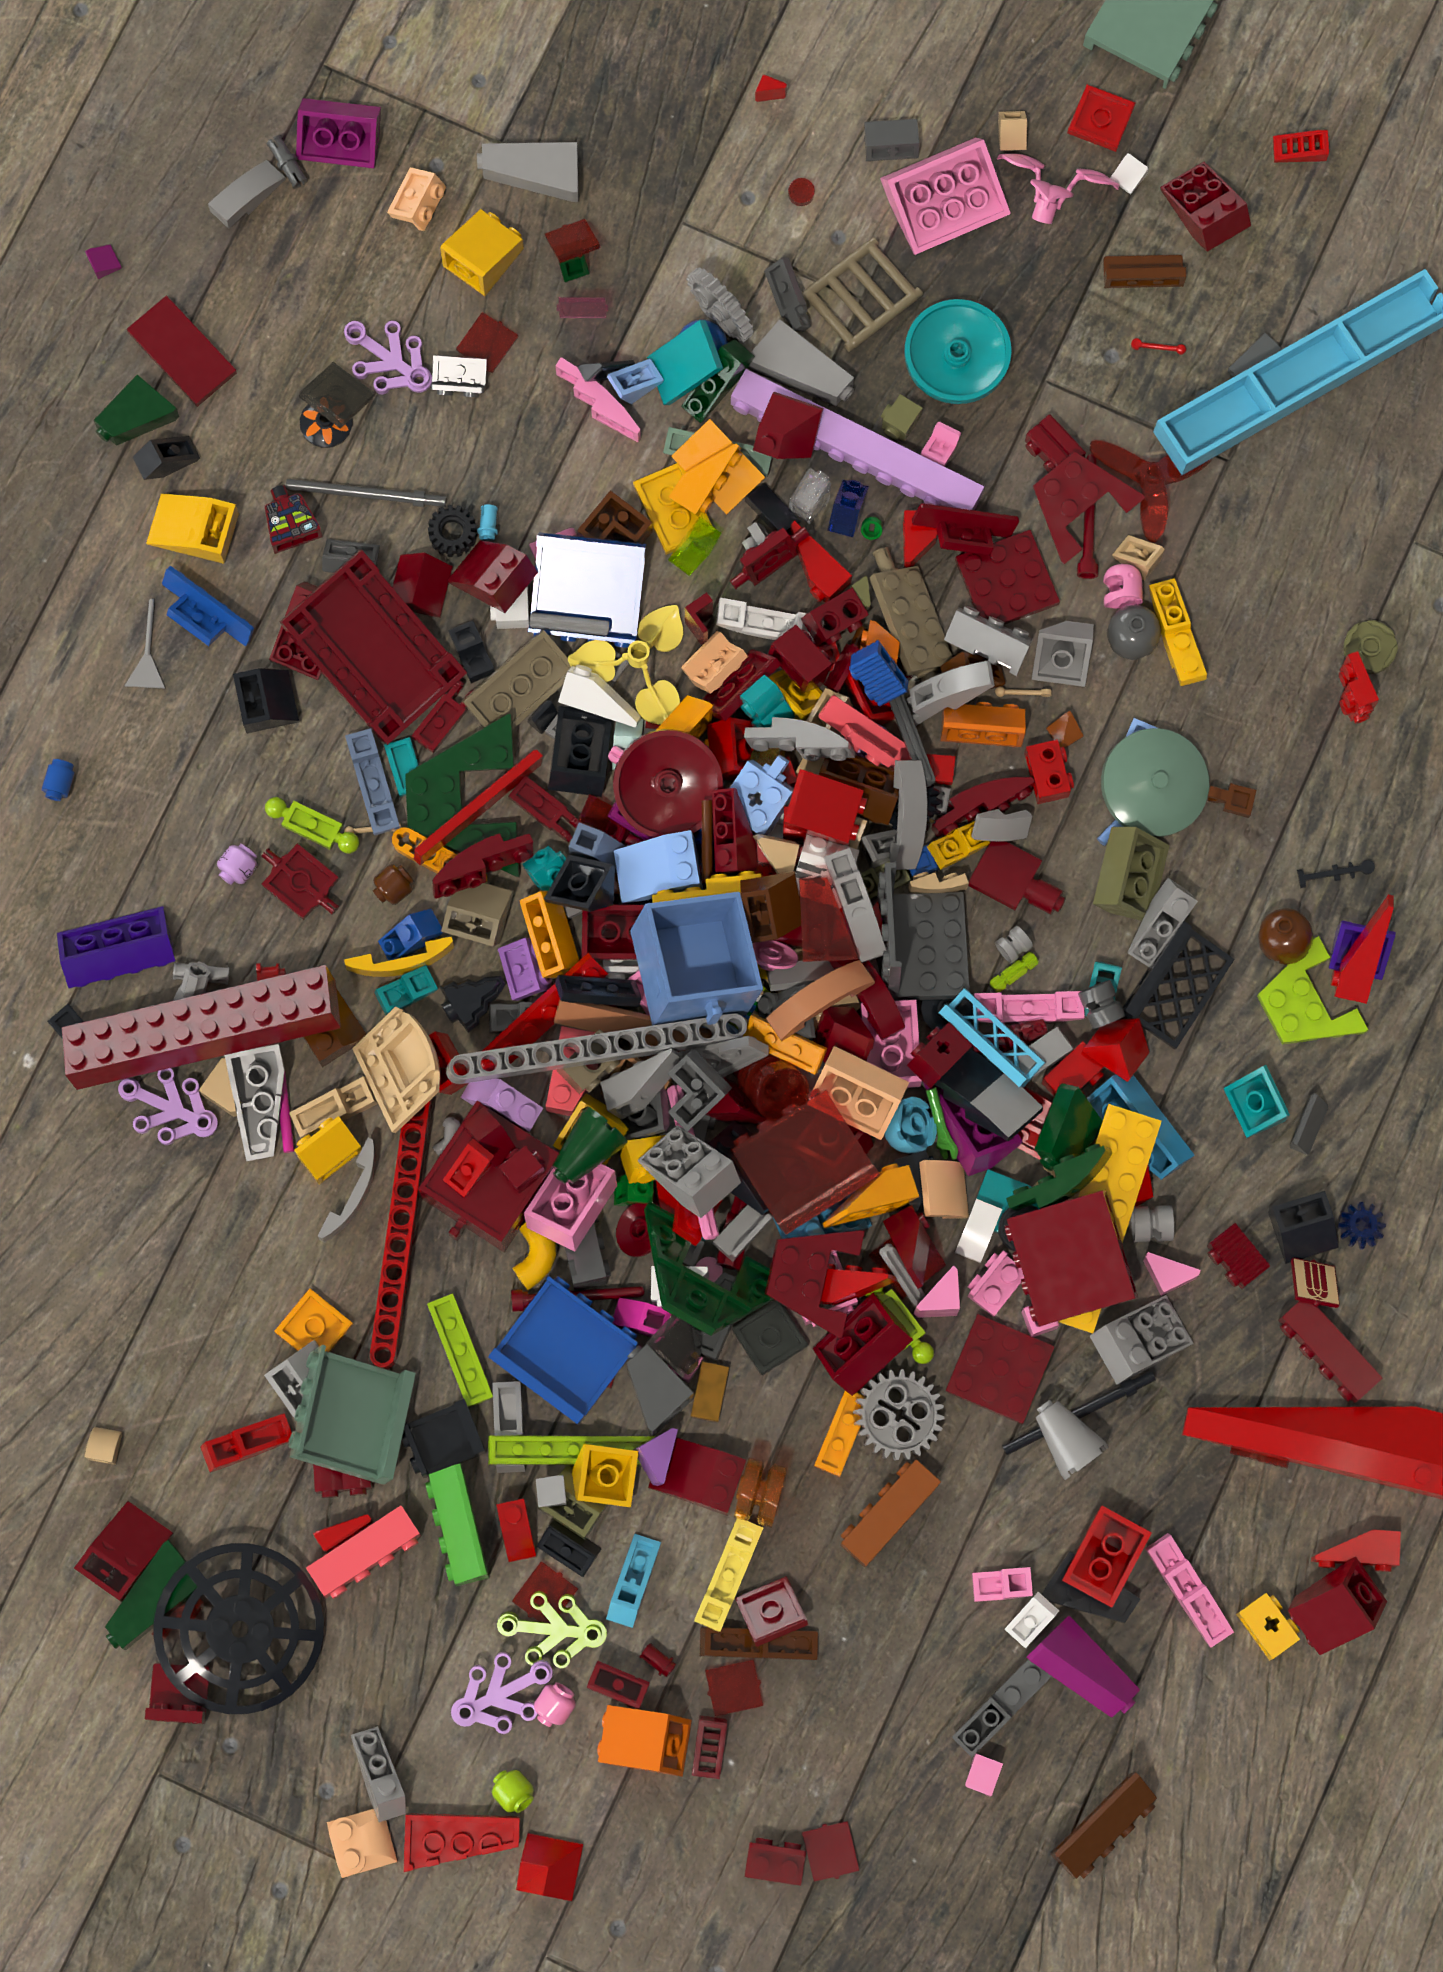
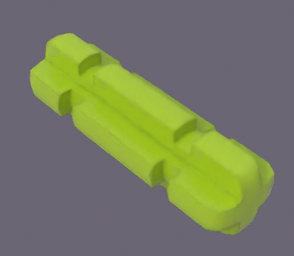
M1028 952L1022 957L1021 961L1017 960L1002 971L1001 976L997 975L991 979L990 986L996 993H1000L1007 987V984L1011 985L1026 974L1028 969L1031 970L1037 966L1039 962L1037 957L1032 952Z

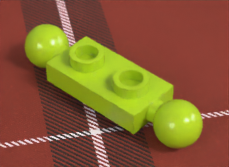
M272 797L265 804V811L269 817L274 819L284 818L281 823L282 827L331 850L334 843H337L339 849L347 854L355 852L359 847V838L356 834L352 832L340 833L343 827L342 823L296 801H293L290 808L279 797Z
M882 1287L866 1294L865 1296L869 1297L872 1293H875L904 1325L913 1338V1341L905 1348L907 1349L909 1346L913 1348V1359L919 1364L929 1363L934 1357V1349L929 1343L920 1341V1338L926 1332L896 1293L891 1289L884 1294Z

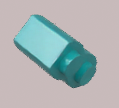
M765 675L740 695L743 705H741L742 710L754 720L751 722L753 728L771 727L772 717L791 719L795 717L778 686Z

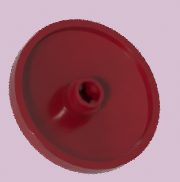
M675 729L652 731L634 740L620 756L613 776V792L621 814L636 830L654 838L689 830L694 833L701 829L702 800H712V790L723 789L722 772L711 749L694 735Z

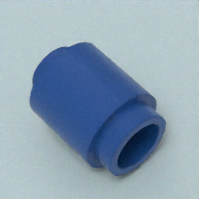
M53 759L52 764L48 765L41 789L46 793V798L54 801L68 798L75 774L72 763Z

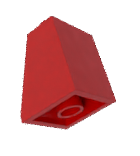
M800 769L784 821L785 828L849 846L850 840H856L860 825L855 824L858 813L863 815L867 799L863 798L864 790Z

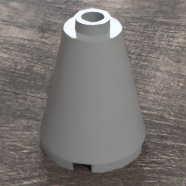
M1048 1400L1037 1409L1039 1415L1035 1418L1064 1480L1070 1477L1068 1471L1073 1474L1102 1454L1099 1448L1103 1451L1109 1448L1108 1444L1059 1401L1053 1404L1051 1400Z

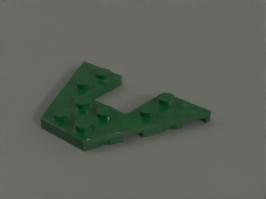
M511 714L505 715L405 774L407 824L409 829L429 837L462 810L461 772L506 770L514 767ZM517 822L469 825L449 841L446 846L462 852L473 844L499 833L503 841L517 838ZM513 863L500 869L515 877H520L519 863Z
M650 1201L644 1208L663 1310L712 1336L774 1300L765 1294L770 1269L748 1256H745L742 1260L730 1291L683 1266L682 1264L691 1242L672 1231L673 1214Z

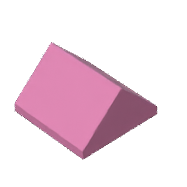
M952 1266L916 1306L913 1314L917 1318L957 1316L960 1310L958 1269Z

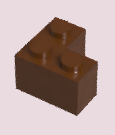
M610 490L578 528L577 537L613 540L614 537H617L622 542L643 544L653 533V522Z

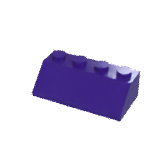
M163 906L57 933L60 964L68 989L84 987L92 982L111 980L116 976L128 973L134 974L143 969L155 966L162 967L175 962L173 943Z

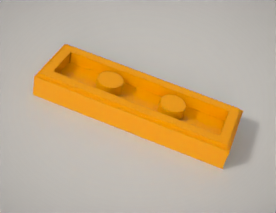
M755 1014L750 1016L747 1030L742 1036L755 1037L758 1041L769 1046V1054L814 1075L818 1073L827 1051L826 1047L796 1033L781 1042L768 1021Z
M844 1392L814 1467L840 1477L861 1427L854 1425V1422L861 1419L859 1415L853 1413L854 1410L861 1409V1405L857 1404L855 1400L864 1399V1395L856 1392L851 1396L848 1392Z

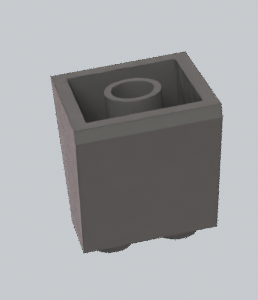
M647 1344L643 1348L637 1346L627 1356L629 1358L627 1370L648 1432L651 1436H655L694 1399V1393Z

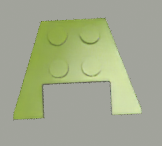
M1319 936L1313 940V944L1305 958L1297 963L1288 964L1257 995L1282 1045L1313 1041L1321 1038L1343 1037L1344 1035H1359L1368 1032V1028L1358 1009L1331 1020L1306 971L1330 959Z

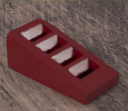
M699 1716L692 1776L720 1779L727 1719ZM704 1726L720 1728V1733L704 1731ZM703 1738H706V1739H714V1740H719V1741H718V1745H717V1744L703 1743V1742H702V1739H703ZM701 1750L717 1752V1756L702 1755L700 1753ZM699 1761L716 1763L715 1768L699 1766Z

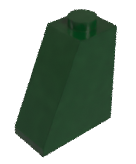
M136 375L93 421L97 428L95 431L97 435L105 442L110 440L117 446L176 421L179 418V414L174 405L139 375Z
M1062 1083L1058 1087L1035 1146V1151L1041 1158L1040 1163L1050 1171L1054 1170L1053 1166L1060 1164L1059 1160L1073 1154L1075 1157L1081 1155L1099 1135L1103 1120L1077 1086Z

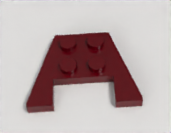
M1075 451L1032 486L1063 565L1082 550L1081 546L1068 532L1066 526L1102 496L1109 492L1125 513L1129 512L1145 498L1143 494Z
M855 1230L777 1239L765 1294L835 1337L842 1338L847 1313L819 1307L831 1250L860 1256L865 1231Z

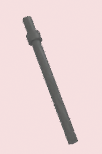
M287 479L286 481L287 490L413 503V506L424 507L425 505L446 507L447 496L426 494V491L414 490L413 493Z

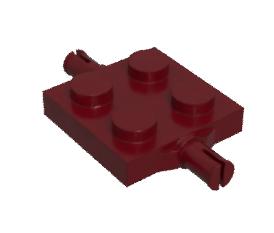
M803 526L791 536L784 528L771 532L764 542L757 547L749 548L743 554V557L739 559L743 569L741 573L729 580L732 586L737 589L748 580L754 586L759 584L798 555L796 552L797 544L810 536L808 531Z
M298 843L288 854L281 858L269 848L265 850L266 853L264 852L261 857L273 867L270 875L263 881L262 887L303 920L313 909L320 905L331 915L335 913V910H338L339 905L327 897L329 891L339 881L337 875Z

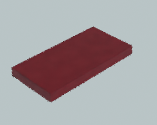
M167 295L126 329L127 333L196 407L237 374L236 369Z

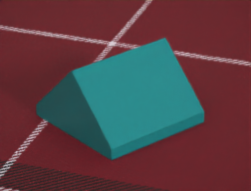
M1267 1065L1258 1068L1223 1088L1246 1138L1281 1124L1290 1116Z

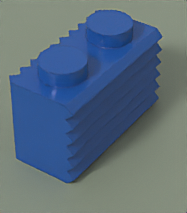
M879 640L851 655L849 666L851 675L855 680L862 682L867 697L871 701L875 700L878 706H882L907 692V678Z

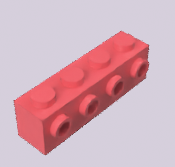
M401 1505L306 1567L323 1596L325 1598L331 1596L335 1599L347 1591L345 1586L353 1580L359 1583L371 1575L369 1570L379 1564L380 1567H383L395 1559L393 1554L400 1549L406 1552L419 1543L417 1538L421 1535Z

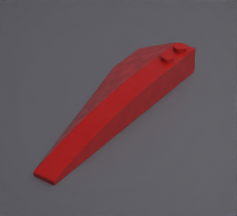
M1416 1406L1189 1407L1187 1409L1182 1432L1183 1436L1443 1500V1413Z

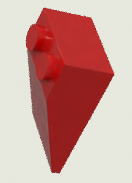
M1104 1506L1099 1507L1062 1581L1112 1608L1152 1532Z

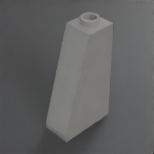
M577 142L482 144V153H477V169H482L483 179L571 202H578Z
M779 320L751 351L755 358L747 369L837 406L841 400L845 402L854 391V388H852L853 376L782 320Z

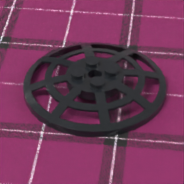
M229 1543L215 1546L198 1553L186 1561L172 1575L163 1588L153 1620V1639L156 1655L170 1682L195 1704L211 1711L225 1714H250L264 1711L278 1705L293 1695L314 1669L321 1652L324 1637V1618L321 1603L314 1586L306 1574L293 1561L281 1553L265 1546L250 1543ZM242 1552L240 1569L223 1571L206 1579L196 1567L201 1562L217 1555ZM253 1553L278 1561L295 1576L281 1586L268 1575L253 1571ZM188 1574L198 1587L187 1600L181 1618L164 1616L166 1605L179 1581ZM239 1578L238 1595L228 1596L223 1599L213 1587L224 1580ZM251 1579L266 1584L275 1593L263 1603L251 1597ZM301 1585L308 1592L312 1602L316 1630L299 1629L298 1613L290 1594ZM204 1594L214 1606L207 1620L190 1619L195 1604ZM282 1601L288 1610L291 1628L274 1627L270 1612ZM237 1621H244L248 1626V1631L243 1637H235L232 1633V1626ZM163 1628L180 1629L181 1645L189 1664L177 1673L172 1669L165 1653L162 1637ZM189 1630L205 1632L210 1646L198 1657L195 1656L190 1645ZM273 1638L289 1639L284 1655L275 1664L266 1653ZM298 1640L314 1641L313 1650L307 1665L299 1677L291 1684L281 1671L291 1660ZM216 1656L230 1662L229 1679L214 1675L204 1666ZM257 1659L267 1671L265 1674L254 1679L240 1681L242 1664ZM197 1672L209 1682L227 1688L225 1705L202 1698L190 1690L183 1682ZM273 1679L283 1691L277 1696L261 1703L237 1706L239 1689L257 1687Z

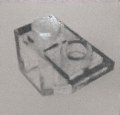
M809 468L789 501V509L809 524L813 522L830 500L831 483L828 476L819 470L815 472Z

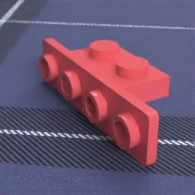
M835 695L831 696L818 715L821 720L839 731L855 752H858L859 749L866 752L865 758L876 766L882 763L888 768L890 766L895 768V760H911L906 745L902 740Z

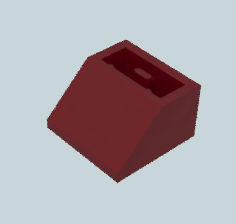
M794 625L775 640L768 652L769 655L778 659L783 671L804 693L821 687L832 665L828 654L822 649L819 650L812 642L809 633L801 630L797 625Z
M829 1007L822 1012L815 1032L816 1038H813V1041L827 1048L823 1062L826 1064L834 1046L867 1062L869 1053L874 1047V1037L854 1007Z

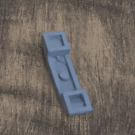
M372 729L345 735L374 836L399 829L400 825Z

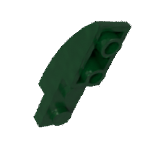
M1095 1144L1087 1147L1082 1155L1075 1157L1073 1154L1059 1160L1060 1164L1053 1166L1056 1174L1055 1178L1053 1175L1038 1180L1039 1185L1031 1188L1023 1186L1015 1189L1013 1195L1006 1198L1009 1208L1019 1211L1037 1203L1038 1207L1042 1209L1065 1202L1097 1176L1111 1157V1148Z

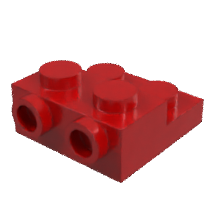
M1356 651L1347 655L1340 668L1339 678L1343 687L1346 688L1339 703L1345 716L1348 715L1351 722L1354 721L1355 724H1358L1370 718L1369 715L1374 711L1379 698L1359 652Z

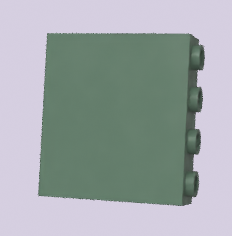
M1105 0L1085 35L1083 46L1093 50L1096 45L1164 80L1163 88L1166 89L1170 81L1175 83L1182 70L1179 65L1182 60L1187 61L1194 49L1191 44L1195 38L1198 40L1201 38L1206 28V25H1204L1206 18L1213 17L1219 4L1215 3L1216 0Z
M321 1345L314 1351H311L307 1359L306 1367L309 1368V1371L300 1389L303 1398L294 1416L297 1425L289 1439L288 1447L291 1448L289 1457L384 1485L393 1480L416 1373L404 1370L400 1374L327 1352L325 1351L326 1346Z

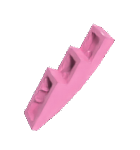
M561 357L556 364V375L574 384L573 389L576 398L593 406L591 408L592 418L639 442L641 439V429L625 408L597 381L585 382L579 369Z
M1169 1533L1145 1548L1165 1582L1210 1648L1234 1633L1209 1590L1202 1584L1190 1562L1185 1559Z

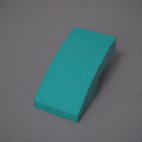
M425 965L402 975L400 979L376 989L374 993L385 1015H387L394 1007L404 1009L436 992L438 987Z

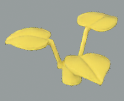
M677 605L659 608L645 616L638 627V637L641 641L632 642L628 647V653H623L622 657L618 660H615V650L608 642L592 640L583 644L577 651L568 656L570 666L583 665L589 667L592 670L591 672L598 674L606 683L615 677L614 666L620 665L625 660H628L632 667L642 668L648 688L641 690L637 694L635 707L638 714L644 720L661 725L680 704V698L676 688L666 680H660L654 685L651 684L647 663L649 661V649H652L653 646L658 651L668 652L674 650L681 643L683 626Z

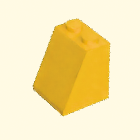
M481 209L440 247L443 267L483 296L488 294L524 249L522 235L512 227L508 229L501 224V220L491 212L487 214Z

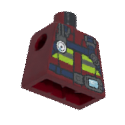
M279 485L270 490L274 502L265 505L270 540L275 554L323 537L318 522L300 493L289 496L285 485Z

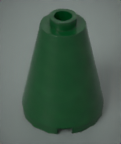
M588 1106L581 1111L552 1165L555 1169L553 1175L563 1184L567 1182L574 1184L624 1148L628 1143L618 1129L612 1128L607 1123V1119Z

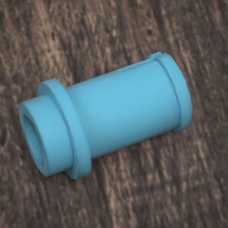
M489 504L482 505L480 509V527L477 528V533L480 539L491 541L498 535V530L496 529L498 507Z

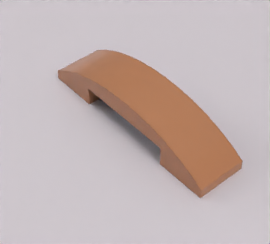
M860 960L854 961L812 982L781 1004L766 1019L782 1042L805 1027L804 1023L848 995L851 998L873 985L875 981Z

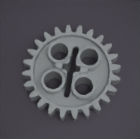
M700 267L687 276V285L696 296L695 300L699 302L702 311L707 317L713 319L714 323L719 325L729 338L732 337L739 343H744L753 335V326L749 323L750 319L745 315L746 312L741 309L740 302L731 292L727 291L725 285L722 286L718 278L715 279L710 272L707 273L705 269L702 270Z
M900 1369L897 1377H895L894 1372L889 1370L887 1371V1379L880 1373L877 1375L878 1383L873 1380L867 1382L870 1390L865 1388L860 1390L865 1398L855 1400L857 1404L861 1405V1409L854 1410L853 1413L859 1415L861 1419L854 1422V1425L862 1426L863 1428L857 1435H866L868 1437L864 1442L865 1446L871 1443L874 1444L872 1453H877L882 1449V1458L884 1459L889 1456L890 1452L893 1454L894 1461L899 1460L901 1453L905 1460H909L911 1456L910 1451L915 1456H920L921 1451L919 1447L929 1450L930 1446L927 1440L937 1441L938 1439L933 1432L942 1431L943 1429L936 1424L937 1421L945 1418L937 1414V1410L944 1407V1405L935 1404V1400L940 1397V1394L931 1395L930 1391L934 1385L923 1386L925 1377L923 1376L916 1381L914 1371L910 1372L908 1377H905L904 1369ZM891 1388H896L901 1393V1399L898 1403L892 1402L888 1397ZM878 1400H882L894 1411L902 1409L901 1415L909 1421L916 1423L919 1426V1430L914 1429L911 1424L903 1419L896 1421V1414L879 1405ZM914 1404H920L924 1409V1415L921 1419L915 1418L912 1414V1406ZM876 1411L885 1414L886 1422L883 1426H878L874 1423L873 1416ZM899 1427H904L909 1432V1438L906 1442H901L896 1436Z

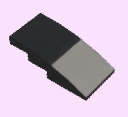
M969 1049L934 1084L943 1089V1098L965 1109V1118L1007 1141H1010L1043 1112V1107L1023 1087H1018L997 1066L972 1049Z

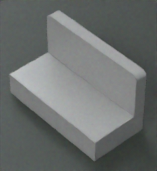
M747 1205L712 1244L733 1262L770 1223L772 1216L769 1213L761 1215Z

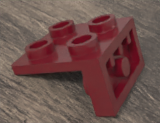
M155 1663L152 1671L149 1708L145 1709V1720L205 1724L207 1709L186 1698L170 1682L161 1665ZM170 1664L175 1673L186 1666ZM197 1672L183 1682L190 1690L202 1698L208 1699L209 1681Z

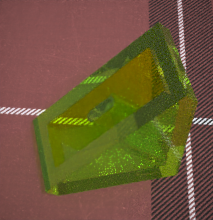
M699 517L668 558V561L690 576L710 555L721 532Z

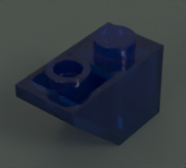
M856 480L842 481L834 501L827 531L854 537L869 486L862 485V483Z

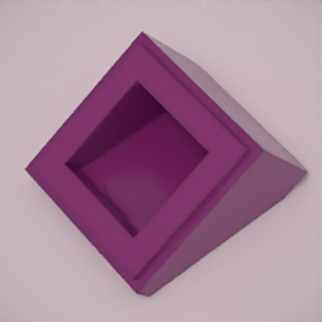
M111 245L90 248L85 251L97 279L122 269Z

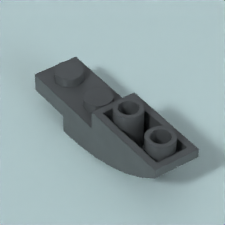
M1028 1659L971 1716L952 1738L973 1757L1052 1676Z

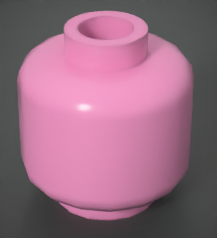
M557 1682L554 1685H546L534 1702V1709L538 1714L537 1719L548 1727H551L552 1724L563 1725L576 1706L573 1698L574 1693L568 1687Z

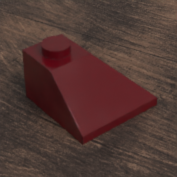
M773 392L758 426L753 451L776 459L811 458L824 408Z

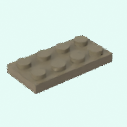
M541 630L465 697L462 703L484 728L505 715L511 714L514 729L564 684L567 671L571 668L568 658L544 630Z

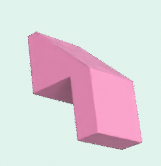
M1030 1567L972 1573L974 1602L1033 1596Z

